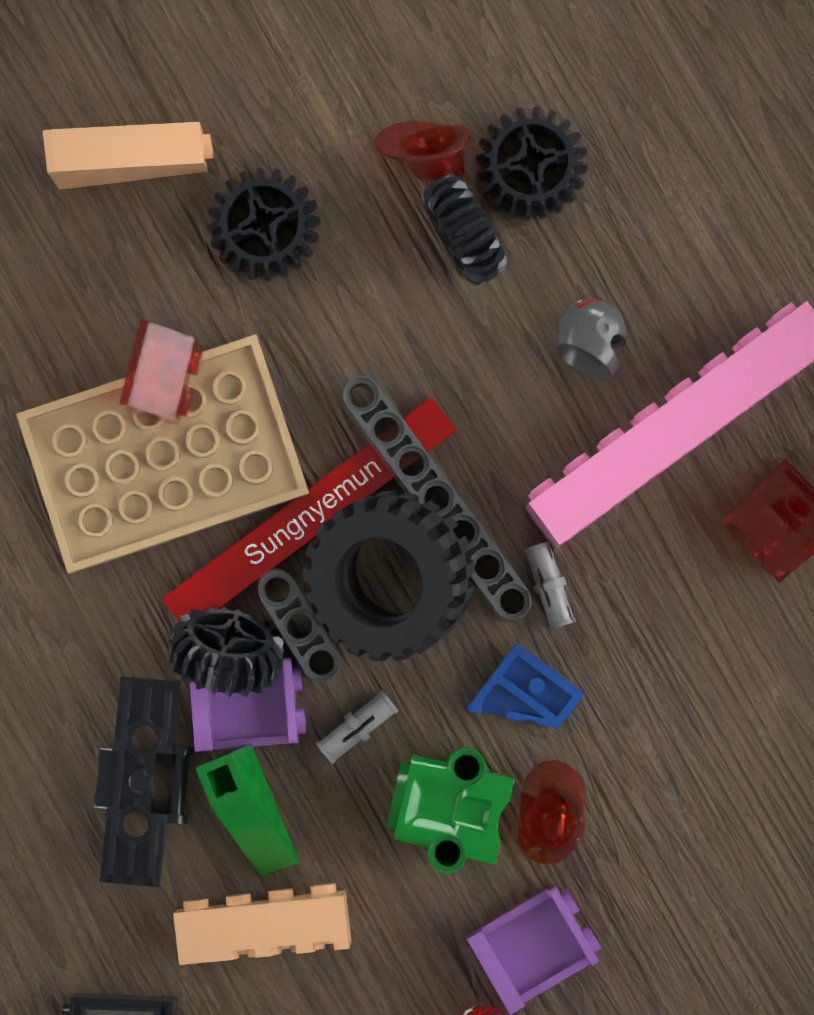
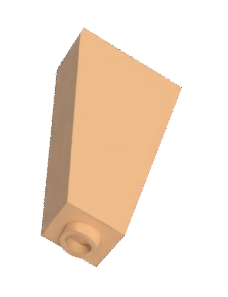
M200 122L43 130L47 173L59 190L208 172L206 159L214 158L211 134H203Z

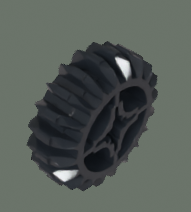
M539 107L533 108L531 118L525 117L523 108L516 109V122H513L507 114L501 115L500 122L503 130L496 125L490 124L487 132L494 140L481 138L479 141V147L488 153H479L475 156L476 164L486 166L476 172V179L480 181L490 180V182L482 187L483 195L486 196L497 192L498 194L495 196L492 206L498 208L507 201L509 205L506 215L509 217L515 214L516 207L524 208L522 217L525 221L530 220L531 209H537L541 220L546 219L547 205H550L556 214L561 213L563 206L559 198L572 204L576 196L570 188L581 190L585 183L576 175L586 174L588 171L587 164L576 161L586 157L587 149L585 147L573 148L581 140V134L574 132L567 136L565 133L568 131L571 122L565 119L559 126H556L554 122L557 113L554 111L548 113L547 120L539 119L541 113ZM533 134L549 138L561 151L556 152L555 148L544 149L539 147L534 140ZM518 136L520 152L516 156L508 158L506 163L497 165V156L501 148L509 140ZM527 149L529 150V155L535 157V161L537 159L541 161L538 164L536 178H534L533 172L527 171L528 166L525 169L522 167L525 163ZM565 163L566 172L563 179L553 189L544 192L543 175L555 169L556 165ZM507 176L508 179L518 178L523 180L532 195L515 191L505 183L502 177Z
M257 168V180L250 181L248 173L243 171L240 173L243 185L237 187L231 179L226 181V186L231 192L230 196L222 192L215 194V199L219 204L223 205V208H209V215L220 221L208 224L207 230L211 234H221L210 242L213 249L225 248L219 255L221 263L224 264L236 258L231 267L234 274L240 273L244 266L247 265L248 280L253 281L257 270L263 269L264 281L270 282L272 279L271 269L278 268L281 278H286L288 273L285 264L290 262L296 270H300L302 263L296 255L300 253L309 258L313 255V250L305 244V241L311 243L319 241V234L308 230V228L320 226L321 220L319 216L307 215L317 209L315 200L302 202L308 196L309 189L306 186H302L293 192L297 182L296 177L290 175L281 184L280 170L274 169L271 180H266L264 169ZM259 194L279 196L289 202L292 207L287 209L284 206L274 209L269 208L263 204ZM247 199L250 206L248 218L239 223L237 229L230 231V223L235 210ZM256 208L260 209L263 217H267L268 222L271 218L274 220L270 223L271 230L269 231L272 242L268 241L266 233H261L260 228L257 231L254 230L258 227L257 219H259ZM299 219L294 239L281 251L277 240L278 234L282 229L290 226V221ZM242 240L245 243L250 241L261 242L266 247L270 256L248 254L235 243Z
M452 173L430 182V185L421 191L423 208L428 214L434 230L462 275L466 277L467 281L475 285H479L484 281L488 282L497 277L499 272L506 269L507 257L500 244L501 241L494 231L495 229L482 210L480 203L475 199L472 191L468 189L466 183L460 177Z
M206 606L204 611L192 609L190 614L181 615L179 622L175 623L169 639V662L173 664V672L182 675V681L186 683L194 682L198 690L206 688L212 690L213 695L216 692L226 693L228 697H231L233 693H239L243 697H247L250 691L262 693L264 687H272L274 680L278 678L284 661V640L279 637V630L269 627V621L257 620L254 613L247 615L241 613L240 609L233 611L227 610L225 606H222L221 609H213L210 606Z

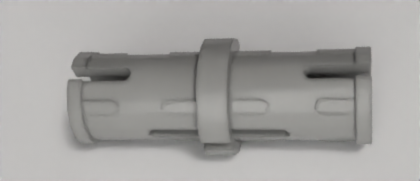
M550 541L524 549L536 583L533 586L535 595L539 594L549 629L552 630L576 622L564 589L567 583L565 577H560Z
M381 690L377 696L354 714L351 712L347 713L344 716L345 721L321 741L316 742V745L330 763L334 764L339 757L362 740L365 743L370 739L369 733L394 713L396 714L398 709Z

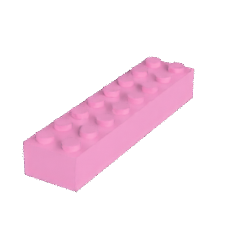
M806 301L798 308L791 302L771 317L772 319L765 323L769 328L762 333L757 327L741 338L732 347L735 354L727 358L724 352L716 356L698 372L701 378L695 383L689 377L668 392L664 397L667 403L662 407L658 408L655 402H653L635 415L634 419L630 421L633 428L624 433L620 427L599 442L600 444L596 446L599 452L593 457L589 458L586 453H583L565 466V469L562 471L565 477L556 484L550 477L533 489L528 495L531 502L528 503L525 510L546 539L550 541L554 550L813 363L814 309L809 302Z

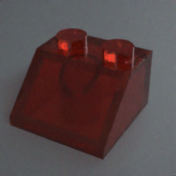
M141 320L119 404L130 414L178 425L180 417H187L193 398V392L187 391L191 375L198 376L203 360V351L198 350L199 343L196 338L149 321Z
M786 458L720 521L729 530L732 537L740 542L759 561L761 567L769 572L779 583L814 554V487Z

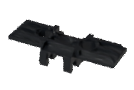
M121 676L113 746L112 748L99 747L97 786L93 807L106 809L100 882L160 887L167 823L187 824L188 815L184 814L189 757L194 756L195 747L175 745L181 682ZM141 726L152 728L157 736L155 746L149 751L139 750L133 744V734ZM160 753L173 754L167 812L154 811V798H152L155 766L158 765ZM140 812L147 818L148 828L142 836L133 837L125 831L124 820L129 813Z

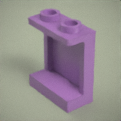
M284 658L282 670L279 671L278 678L274 680L272 687H264L262 693L250 691L247 697H243L239 693H233L231 697L222 692H216L213 695L212 690L206 688L198 690L196 689V684L190 682L195 752L240 748L250 743L252 746L299 743V734H306L305 709H297L296 692L303 691L301 666H293V658Z
M552 884L466 935L468 943L510 1015L525 1007V1002L586 966L590 964L593 966L599 962L594 952L601 949L589 926L581 930L575 921L573 914L579 912V909L567 888L559 893L556 886Z

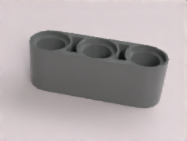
M282 569L266 571L258 582V594L266 610L305 674L316 682L332 680L340 670L341 659L333 643L327 637L328 635L322 625H317L312 617L314 615L313 610L307 604L305 597L288 572ZM281 577L288 582L289 591L283 599L272 600L265 594V585L270 579ZM295 614L308 616L311 621L309 631L302 636L290 634L287 630L289 618ZM319 650H325L333 657L331 667L324 672H316L309 666L311 655Z

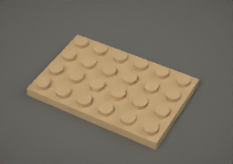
M257 334L16 414L68 574H73L309 494Z

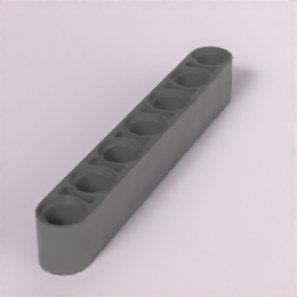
M356 376L350 379L345 384L341 396L342 406L368 444L372 446L404 493L408 492L418 495V502L421 504L425 503L424 495L430 489H438L445 494L447 498L446 507L439 510L437 514L443 520L451 516L456 523L466 524L471 530L472 537L468 543L470 548L464 552L465 559L474 560V570L475 562L480 557L491 558L496 565V574L492 579H482L475 571L474 574L468 577V581L474 585V589L493 615L499 620L514 622L523 618L529 612L532 605L531 595L524 583L379 385L367 376ZM357 387L366 388L372 395V403L362 408L353 405L349 399V393L352 389ZM381 421L391 422L397 428V437L390 442L381 441L374 433V426ZM407 454L417 456L422 464L421 473L416 476L405 475L399 467L400 459ZM504 591H513L519 595L521 607L516 614L506 613L501 608L500 597Z

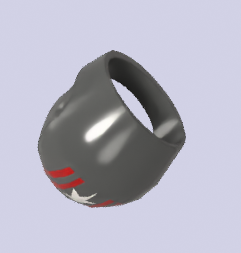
M590 298L577 301L563 313L558 324L555 345L558 356L583 375L601 381L611 380L619 370V361L612 348L623 347L627 340V327L624 317L614 305L605 300ZM587 352L596 357L604 366L591 361L587 357Z

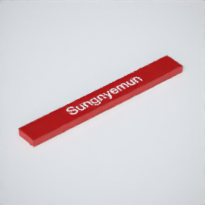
M432 397L403 418L428 453L457 432L456 428ZM393 425L377 438L384 442L394 440L397 437L396 426ZM368 444L310 487L308 495L294 499L163 597V602L178 622L181 615L190 614L192 609L204 611L206 606L220 609L257 582L266 571L274 569L317 537L316 531L323 522L332 518V514L358 499L373 495L393 480L394 476L372 446ZM412 454L403 456L399 461L401 471H405L417 462L419 458Z

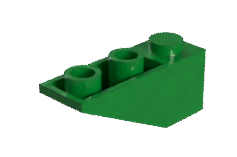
M251 743L215 757L195 768L211 808L261 877L300 862Z

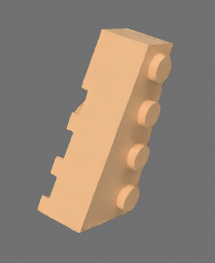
M336 883L310 886L311 894L294 895L293 888L268 891L269 899L252 901L251 893L226 896V904L209 906L208 898L183 901L184 909H178L173 913L179 965L238 959L240 954H247L250 958L269 957L282 953V949H290L291 952H296V954L311 953L325 948V944L332 943L334 944V950L350 949L352 938L346 889L336 890Z

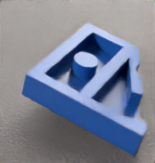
M516 642L467 709L474 713L480 714V712L499 715L506 717L505 719L536 722L538 725L559 729L585 692Z

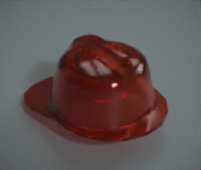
M407 121L396 123L382 130L375 139L376 150L384 156L405 160L414 176L422 181H434L450 173L462 178L465 172L464 146L468 144L471 134L469 129L462 125Z
M557 760L544 761L532 768L524 781L521 794L518 841L522 851L531 860L541 864H553L567 858L582 841L586 831V819L583 814V783L578 773L570 765Z

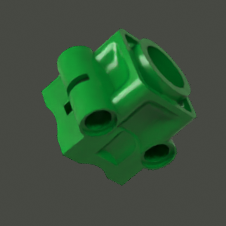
M471 747L455 749L449 755L447 761L412 754L411 762L401 760L386 829L395 830L394 841L428 848V858L431 865L442 873L458 871L464 865L467 858L496 865L501 843L498 821L503 809L510 802L515 778L487 771L484 757ZM471 755L476 758L478 769L472 777L461 778L455 773L454 764L460 756ZM445 840L455 842L459 846L458 855L451 861L440 860L435 855L436 846L440 842Z

